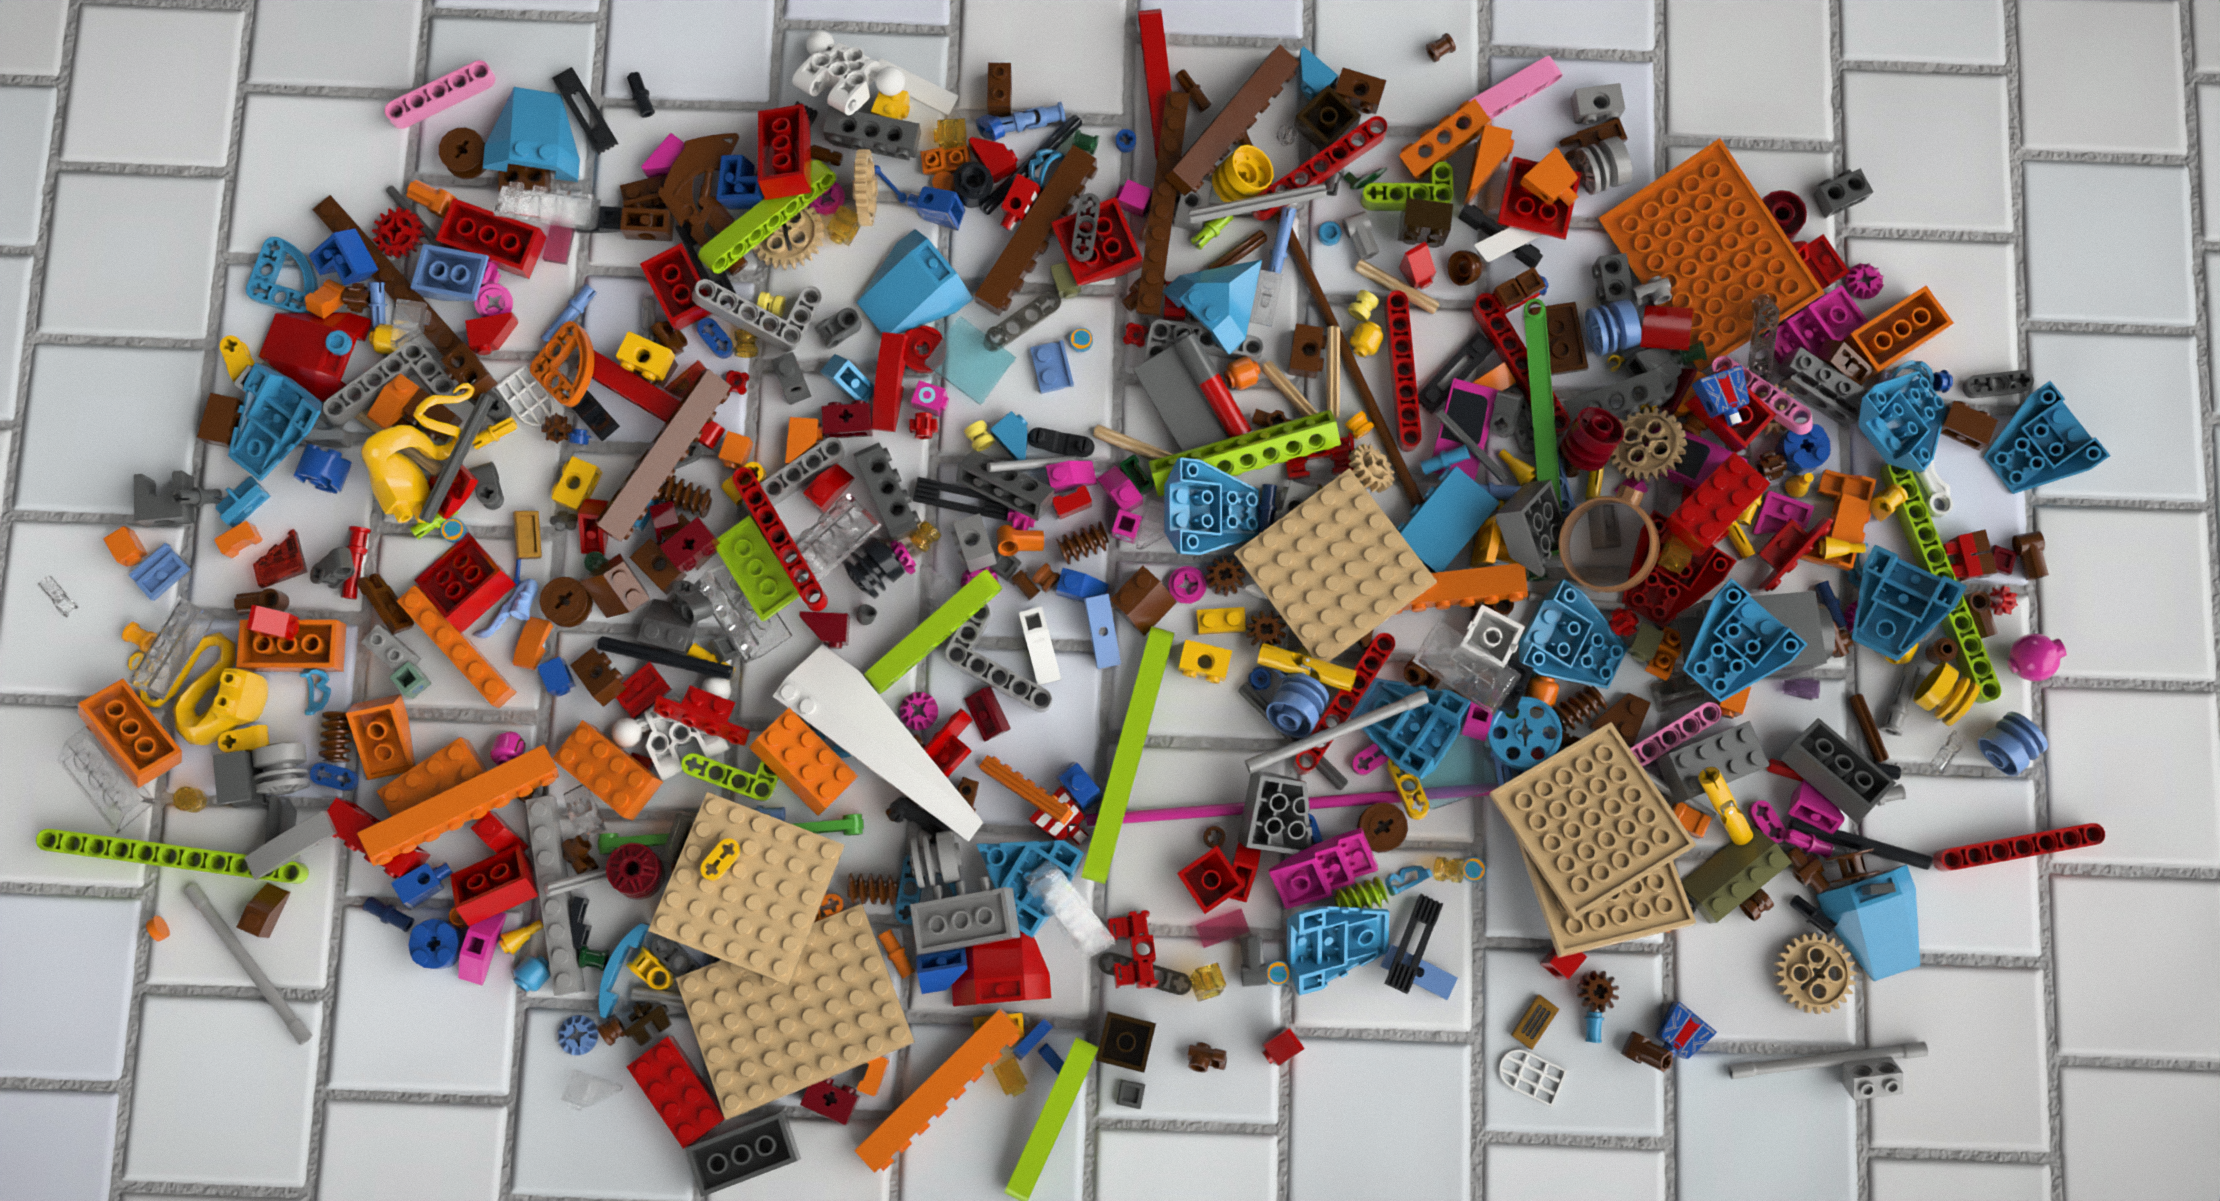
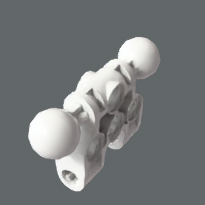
M816 30L810 33L806 39V49L811 56L795 72L792 80L794 87L811 96H817L825 88L832 87L827 99L828 104L847 115L853 114L870 98L868 86L873 81H876L878 90L887 96L899 94L905 85L904 75L898 68L887 66L880 69L879 62L864 55L862 49L858 47L850 48L843 43L835 45L833 37L823 30Z
M710 676L701 685V690L722 698L729 699L731 695V686L726 679ZM686 692L670 700L681 704ZM654 707L644 711L645 716L638 720L628 717L618 720L612 727L611 733L613 741L618 746L630 748L639 743L642 733L652 730L646 748L663 781L683 772L681 766L682 759L678 753L679 745H686L694 738H697L703 753L709 759L730 749L726 739L716 735H709L695 727L685 726L674 719L664 718L653 711ZM680 727H686L688 731L686 738L682 740L677 739L676 731ZM660 737L664 738V748L656 750L654 748L655 740Z

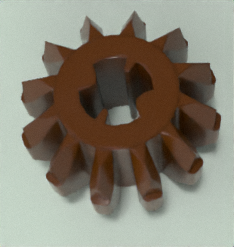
M1222 556L1221 563L1215 558L1212 561L1214 566H1207L1206 570L1210 573L1205 575V580L1211 581L1207 585L1208 589L1216 586L1215 595H1218L1220 590H1223L1224 597H1227L1228 589L1233 594H1236V586L1243 587L1244 583L1239 579L1245 578V573L1238 572L1243 566L1242 564L1234 566L1235 558H1231L1230 563H1228L1226 556ZM1228 572V578L1225 581L1221 580V576Z
M1271 610L1267 617H1265L1263 611H1259V618L1252 615L1250 619L1253 623H1247L1246 628L1251 630L1246 634V637L1255 638L1251 642L1252 646H1255L1258 642L1261 643L1259 650L1263 643L1272 646L1274 643L1280 646L1282 642L1279 638L1286 637V633L1280 631L1286 628V624H1278L1281 616L1278 615L1273 619V611ZM1270 627L1271 630L1269 633H1271V635L1268 633L1263 635L1261 633L1262 629Z
M1591 971L1590 977L1587 975L1582 976L1586 984H1577L1578 988L1583 989L1582 993H1577V997H1585L1581 1005L1586 1007L1590 1004V1012H1595L1598 1007V1010L1604 1013L1606 1006L1608 1008L1614 1007L1611 999H1619L1618 995L1613 994V991L1619 990V986H1611L1615 978L1611 976L1606 979L1605 971H1601L1599 976L1596 971ZM1602 988V993L1594 995L1593 990Z

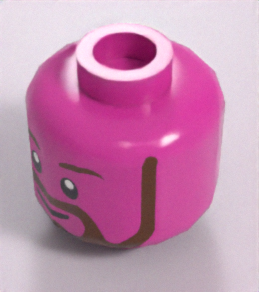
M515 732L501 733L497 735L493 742L490 757L499 766L524 754L526 743Z

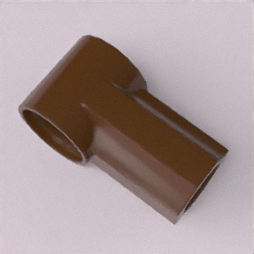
M2034 531L2014 535L2012 537V548L2015 552H2018L2017 556H2020L2026 580L2048 576L2049 573L2043 555L2045 540L2042 533Z
M267 588L259 592L236 594L234 607L238 615L250 614L251 605L284 612L288 608L290 601L285 593ZM274 596H276L277 601L272 606L271 600Z
M1983 591L1964 595L1981 639L1998 634L1989 608L1991 604L1989 595ZM1973 598L1978 602L1977 608L1973 605Z
M1634 1031L1631 1032L1621 1051V1054L1639 1064L1645 1063L1661 1072L1670 1069L1673 1063V1053L1652 1043L1651 1040Z

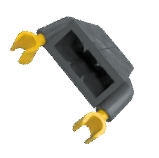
M1638 345L1625 350L1621 356L1611 355L1608 358L1607 363L1611 361L1618 363V365L1610 369L1611 372L1618 371L1621 363L1626 361L1623 365L1631 377L1654 369L1659 370L1668 397L1662 399V404L1649 407L1648 404L1640 407V411L1644 407H1648L1650 413H1653L1657 406L1660 408L1675 394L1678 385L1676 377L1682 373L1681 368L1678 366L1682 363L1679 353L1673 352L1670 354L1667 349L1644 348ZM1640 386L1639 388L1645 396L1646 391Z

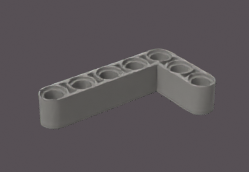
M708 279L698 281L692 292V300L696 305L785 352H791L797 347L822 298L821 292L817 287H805L785 321ZM704 289L708 291L710 296H702L699 290ZM804 296H811L814 303L807 302ZM720 301L729 302L731 308H724ZM742 312L751 314L752 319H745L742 316ZM794 315L803 317L804 322L796 321ZM763 324H770L773 327V331L764 329ZM784 335H791L794 338V342H788Z
M1158 319L1150 327L1144 362L1152 358L1150 356L1151 352L1159 351L1161 353L1177 343L1176 337L1179 333L1186 331L1190 334L1195 333L1199 341L1203 337H1208L1212 340V333L1206 327ZM1163 329L1166 331V335L1158 337L1154 334V330ZM1246 335V340L1230 355L1225 353L1213 340L1210 345L1202 344L1208 355L1233 360L1246 356L1252 361H1258L1263 351L1262 340L1252 335ZM1254 345L1257 347L1258 352L1249 353L1246 347Z
M409 341L328 398L323 404V411L333 425H343L372 405L383 387L400 373L407 378L415 374L433 395L456 396L457 392L453 393L455 386L452 380L424 347L416 341ZM412 353H419L417 357L409 358ZM393 367H400L398 371L390 372ZM427 370H434L432 374L424 375ZM375 380L381 381L377 386H370ZM443 386H448V387H449V389H448L447 391H445V392H439V389H440L441 387H443ZM354 395H361L359 399L351 400ZM337 408L341 409V411L338 414H331L333 410Z
M835 437L827 438L761 482L760 484L773 506H776L816 479L818 475L836 463H840L845 457L844 447L839 439ZM837 446L839 451L836 454H828L830 447ZM817 459L820 461L817 467H808L811 460ZM791 473H800L798 480H788ZM772 486H780L777 494H769V489ZM742 498V504L744 508L746 509L749 515H752L748 506Z
M986 604L981 608L986 611L984 618L976 619L972 616L956 630L945 652L948 663L959 671L1037 712L1048 711L1052 706V696L1048 690L973 651L991 619L990 608ZM967 629L975 632L974 637L970 640L962 638V633ZM955 650L963 652V657L959 661H953L950 658L951 653ZM976 661L984 663V669L980 672H974L971 669L972 664ZM1001 672L1005 674L1006 678L1004 682L997 684L992 680L993 675ZM1024 684L1027 687L1026 692L1022 695L1014 693L1015 685ZM1038 695H1045L1048 698V702L1044 706H1038L1034 702L1035 698Z

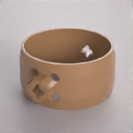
M1620 484L1616 496H1599L1589 499L1578 505L1568 515L1559 535V554L1568 574L1581 586L1598 593L1623 592L1640 584L1651 573L1658 559L1660 541L1654 521L1640 507L1645 493ZM1607 503L1625 504L1633 508L1642 517L1647 526L1650 538L1649 553L1643 567L1634 577L1616 586L1599 587L1588 582L1576 570L1570 555L1571 534L1578 520L1592 508Z

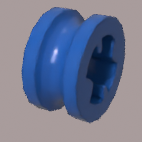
M1129 129L1119 131L1116 135L1117 149L1123 153L1134 150L1136 146L1135 133ZM1123 137H1127L1128 140L1132 141H1129V145H1125L1120 140L1123 141Z

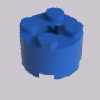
M1813 424L1811 431L1804 435H1798L1788 430L1779 439L1775 447V454L1781 453L1784 456L1787 470L1793 472L1794 475H1805L1806 473L1813 472L1828 459L1831 451L1830 440L1824 428L1818 424Z
M306 444L293 476L302 483L308 480L311 484L316 485L315 489L337 494V491H342L352 462L341 458L342 453L336 450L328 449L325 452L315 445Z
M439 919L423 921L412 929L408 946L412 960L423 968L445 969L452 967L459 960L465 934L450 921ZM440 941V946L435 948V942Z

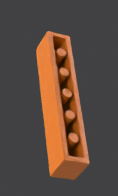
M1517 563L1431 573L1437 583L1394 615L1401 614L1404 610L1423 612L1426 611V608L1432 607L1444 610L1449 609L1450 605L1459 604L1461 607L1474 606L1476 602L1496 604L1499 600L1509 599L1510 602L1522 601L1523 597H1528L1525 567Z
M414 585L397 600L398 604L491 705L500 708L517 693L473 643L443 617L421 588Z

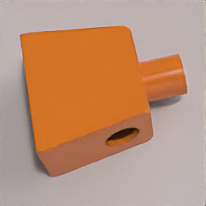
M1557 147L1533 167L1520 182L1522 186L1548 205H1551L1560 198L1569 207L1579 197L1570 188L1577 180V175Z

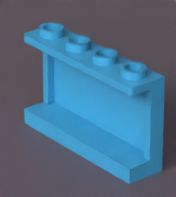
M1457 466L1451 470L1447 468L1438 478L1441 482L1436 488L1431 486L1423 496L1426 500L1421 506L1416 504L1408 514L1411 518L1407 523L1401 522L1396 528L1423 564L1429 568L1430 573L1443 572L1500 503Z

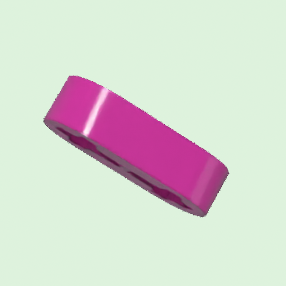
M1374 743L1353 758L1352 769L1356 774L1365 776L1387 762L1389 757H1385L1382 754L1375 758L1373 754L1379 750V747ZM1370 757L1372 761L1367 764L1368 770L1365 771L1364 768L1359 769L1357 767L1359 758L1364 761Z
M1762 800L1753 802L1748 808V815L1754 826L1774 842H1782L1786 835V829L1772 806ZM1756 806H1758L1759 808H1765L1763 816L1756 815L1755 812L1758 811V808ZM1770 827L1772 829H1778L1779 832L1776 834L1777 839L1775 836H1769L1768 833L1771 832Z

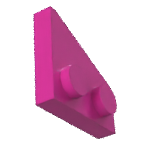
M1769 490L1766 492L1751 534L1775 533L1789 518L1793 519L1803 529H1806L1814 506Z

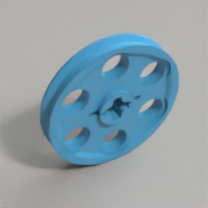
M1522 697L1517 707L1519 716L1515 719L1508 718L1503 711L1495 710L1488 731V741L1493 753L1501 762L1515 769L1529 770L1557 753L1562 740V726L1556 712L1548 704L1536 698ZM1531 708H1541L1544 713L1542 718L1535 719L1531 717ZM1524 720L1526 722L1525 728H1527V732L1532 733L1529 734L1528 738L1526 739V747L1524 746V738L1522 734H1518V732L1522 731V728L1524 726ZM1497 727L1504 728L1507 731V736L1504 739H1497L1493 735L1494 729ZM1551 727L1555 729L1557 735L1554 739H1546L1543 736V730ZM1509 748H1516L1520 752V757L1516 760H1511L1507 757L1506 751ZM1541 748L1545 753L1544 758L1541 760L1534 759L1531 756V750Z

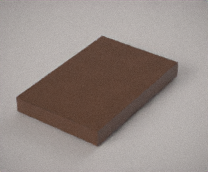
M1576 301L1545 306L1551 376L1588 370ZM1541 307L1530 308L1528 312L1531 315H1537L1540 313Z

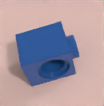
M560 656L537 666L548 693L553 696L566 695L571 691L570 688L576 686L566 661Z

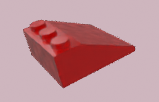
M1514 156L1508 167L1497 224L1565 240L1574 203L1568 207L1558 198L1551 205H1548L1522 186L1520 182L1523 177L1539 162ZM1574 171L1577 175V180L1570 188L1577 194L1582 173Z
M1116 197L1100 203L1094 251L1088 261L1080 262L1072 254L1077 212L1051 222L1077 286L1123 276L1142 268L1143 258ZM1091 207L1086 208V215L1090 216ZM1083 222L1079 226L1080 231L1083 233H1088L1093 228L1089 222ZM1082 239L1081 248L1077 249L1081 255L1085 251H1089L1086 249V239Z
M469 532L414 579L443 617L461 633L516 585Z

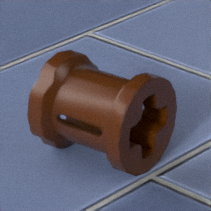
M1445 33L1441 39L1434 43L1426 44V51L1433 62H1438L1443 55L1456 51V46L1452 37Z

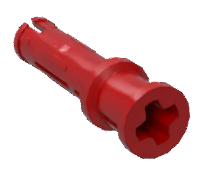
M349 526L350 538L346 548L351 551L355 574L344 581L341 598L357 600V583L361 575L363 556L368 553L366 543L371 529Z

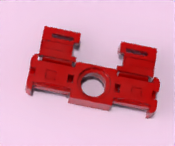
M1349 432L1348 437L1340 438L1341 445L1335 446L1332 449L1323 450L1321 453H1311L1308 456L1289 459L1288 462H1284L1286 463L1288 480L1309 478L1310 471L1305 470V464L1308 463L1307 460L1330 458L1331 461L1334 460L1332 475L1342 474L1349 468L1353 471L1354 468L1349 466L1351 462L1349 456L1355 449L1353 434Z
M1143 910L1139 914L1136 911H1131L1127 917L1109 918L1107 921L1110 943H1114L1115 940H1118V937H1126V939L1131 937L1132 962H1129V965L1121 966V963H1114L1113 965L1115 989L1124 985H1135V982H1137L1136 987L1138 989L1153 988L1158 985L1159 980H1155L1153 962L1156 960L1153 935H1149L1146 918L1150 915L1148 910ZM1114 924H1115L1116 936H1114V930H1113V925H1114ZM1141 943L1146 944L1150 952L1147 955H1140L1136 950V946ZM1118 968H1120V970H1121V978H1122V979H1120V977H1119V969H1118Z

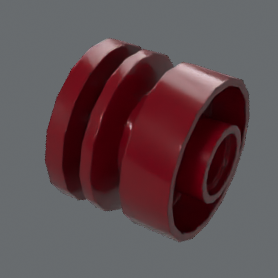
M1778 190L1771 192L1763 197L1762 201L1789 241L1793 242L1806 222L1807 210L1805 203L1798 195L1791 191Z
M1598 407L1582 409L1572 423V427L1562 439L1561 450L1563 455L1574 466L1585 471L1602 469L1624 438L1622 423L1607 410Z
M628 843L621 845L612 852L607 860L606 874L613 888L622 895L633 900H643L652 897L660 890L664 883L665 869L663 862L650 848L640 843ZM639 868V871L633 875V872Z

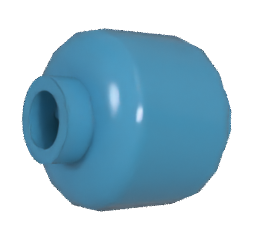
M531 955L526 956L514 969L513 974L515 978L513 981L527 993L529 990L533 992L538 991L551 976L548 969L549 962L540 955L537 958Z

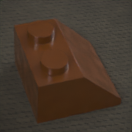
M621 554L616 555L579 579L606 618L629 613L650 600L647 590Z
M1143 565L1110 599L1111 606L1144 637L1149 633L1151 626L1154 627L1177 603L1161 581Z

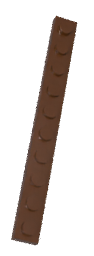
M1167 91L1136 308L1137 314L1159 316L1177 190L1165 176L1181 158L1189 93Z
M331 195L312 209L333 233L350 229L357 230L378 268V271L372 277L379 283H385L384 290L443 356H446L462 343L460 338L424 298L410 288L411 284Z

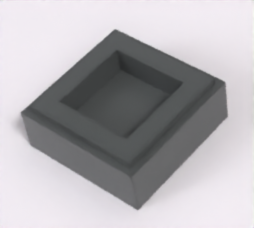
M998 553L995 556L997 564L989 567L1004 580L1008 581L1022 562L1014 555L1003 556Z
M729 633L712 639L708 643L719 663L734 659L741 654Z
M1893 882L1869 884L1861 887L1862 895L1896 892L1895 883Z
M1121 1079L1116 1104L1141 1109L1146 1084Z

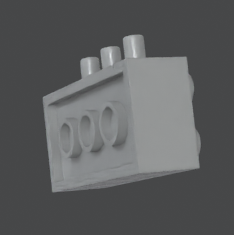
M980 877L981 892L967 894L965 881H958L955 883L957 896L943 898L942 886H932L934 900L910 904L917 954H930L1020 938L1013 888L1003 887L990 890L989 878Z

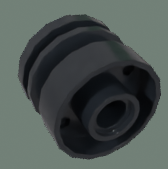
M871 535L860 545L865 554L864 557L861 558L858 554L852 552L850 555L856 564L853 565L846 558L841 563L845 567L847 575L862 592L869 594L873 599H876L879 594L873 588L874 585L885 591L886 587L881 579L886 577L894 583L905 571L898 563L899 559L885 543L881 544Z

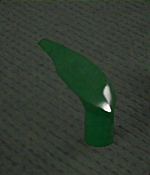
M1387 167L1364 174L1359 178L1348 172L1344 176V180L1350 184V189H1361L1377 180L1387 170Z

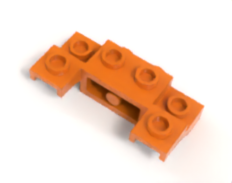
M1828 469L1823 471L1817 493L1835 498L1830 516L1833 523L1830 525V531L1825 536L1849 543H1863L1865 538V532H1863L1864 525L1868 523L1871 516L1869 506L1876 484L1875 479L1862 475L1839 473ZM1818 538L1813 543L1815 545L1814 548L1807 555H1802L1799 558L1820 566L1826 564L1849 571L1853 569L1857 553H1849L1824 560L1823 555L1818 553L1819 540L1823 539Z

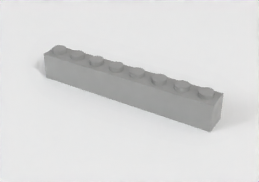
M549 795L525 800L554 996H563L584 992L582 968H579L580 951L574 947L571 934V891L546 896L544 884L568 877L566 860L563 858L564 850L561 847L563 838L557 798Z

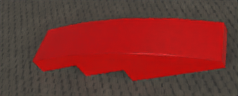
M882 332L874 387L873 430L896 432L904 392L902 380L906 364L903 360L907 342L905 334Z

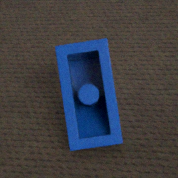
M1062 568L1056 593L1057 596L1085 603L1084 598L1106 594L1109 584L1088 574Z
M965 948L916 956L917 974L922 994L947 990L967 970Z

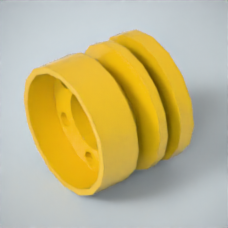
M1244 145L1240 146L1221 162L1211 177L1216 194L1226 203L1256 197L1272 183L1274 174L1272 164L1263 151L1254 146Z
M1944 661L1937 665L1922 681L1914 694L1913 702L1926 711L1937 706L1934 716L1937 719L1942 718V722L1945 725L1951 726L1968 712L1976 700L1981 687L1975 682L1970 683V679L1966 676L1956 682L1959 671Z

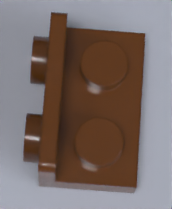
M665 174L620 185L623 207L645 209L666 207L658 195L660 186L664 187L667 178Z

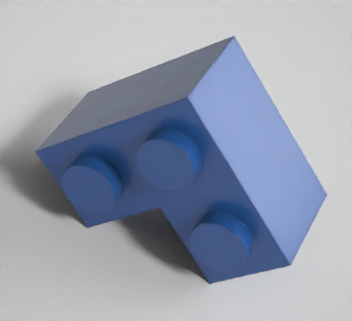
M744 155L721 156L716 200L729 210L751 209L764 199L758 183V176H754L755 165Z
M356 229L333 233L309 254L320 276L337 272L344 285L366 281L378 271L374 260Z

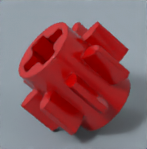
M918 412L915 413V419H909L910 433H915L916 439H931L932 433H938L937 419H933L932 413Z
M2002 586L2001 590L1993 587V592L1989 594L1991 599L1989 608L1994 610L1995 615L2001 616L2003 612L2011 615V610L2018 606L2015 598L2018 594L2010 592V587Z
M1619 607L1611 612L1613 617L1609 621V625L1616 635L1620 636L1623 634L1629 637L1637 632L1635 627L1639 623V619L1630 608L1625 610Z

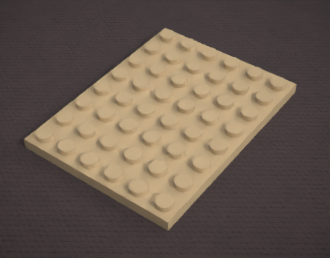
M862 904L813 923L789 985L724 960L717 961L676 978L725 1120L915 1043Z

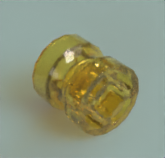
M743 329L734 331V339L737 341V346L734 348L735 356L740 358L758 356V347L756 346L758 337Z
M924 520L919 525L920 529L917 532H913L908 538L916 547L926 553L930 549V544L933 541H937L942 535L929 522Z
M185 786L175 792L173 803L179 810L197 813L206 806L207 797L202 790Z
M1437 857L1434 863V879L1436 881L1449 879L1452 882L1461 883L1465 870L1463 859L1453 858L1448 860L1446 857Z

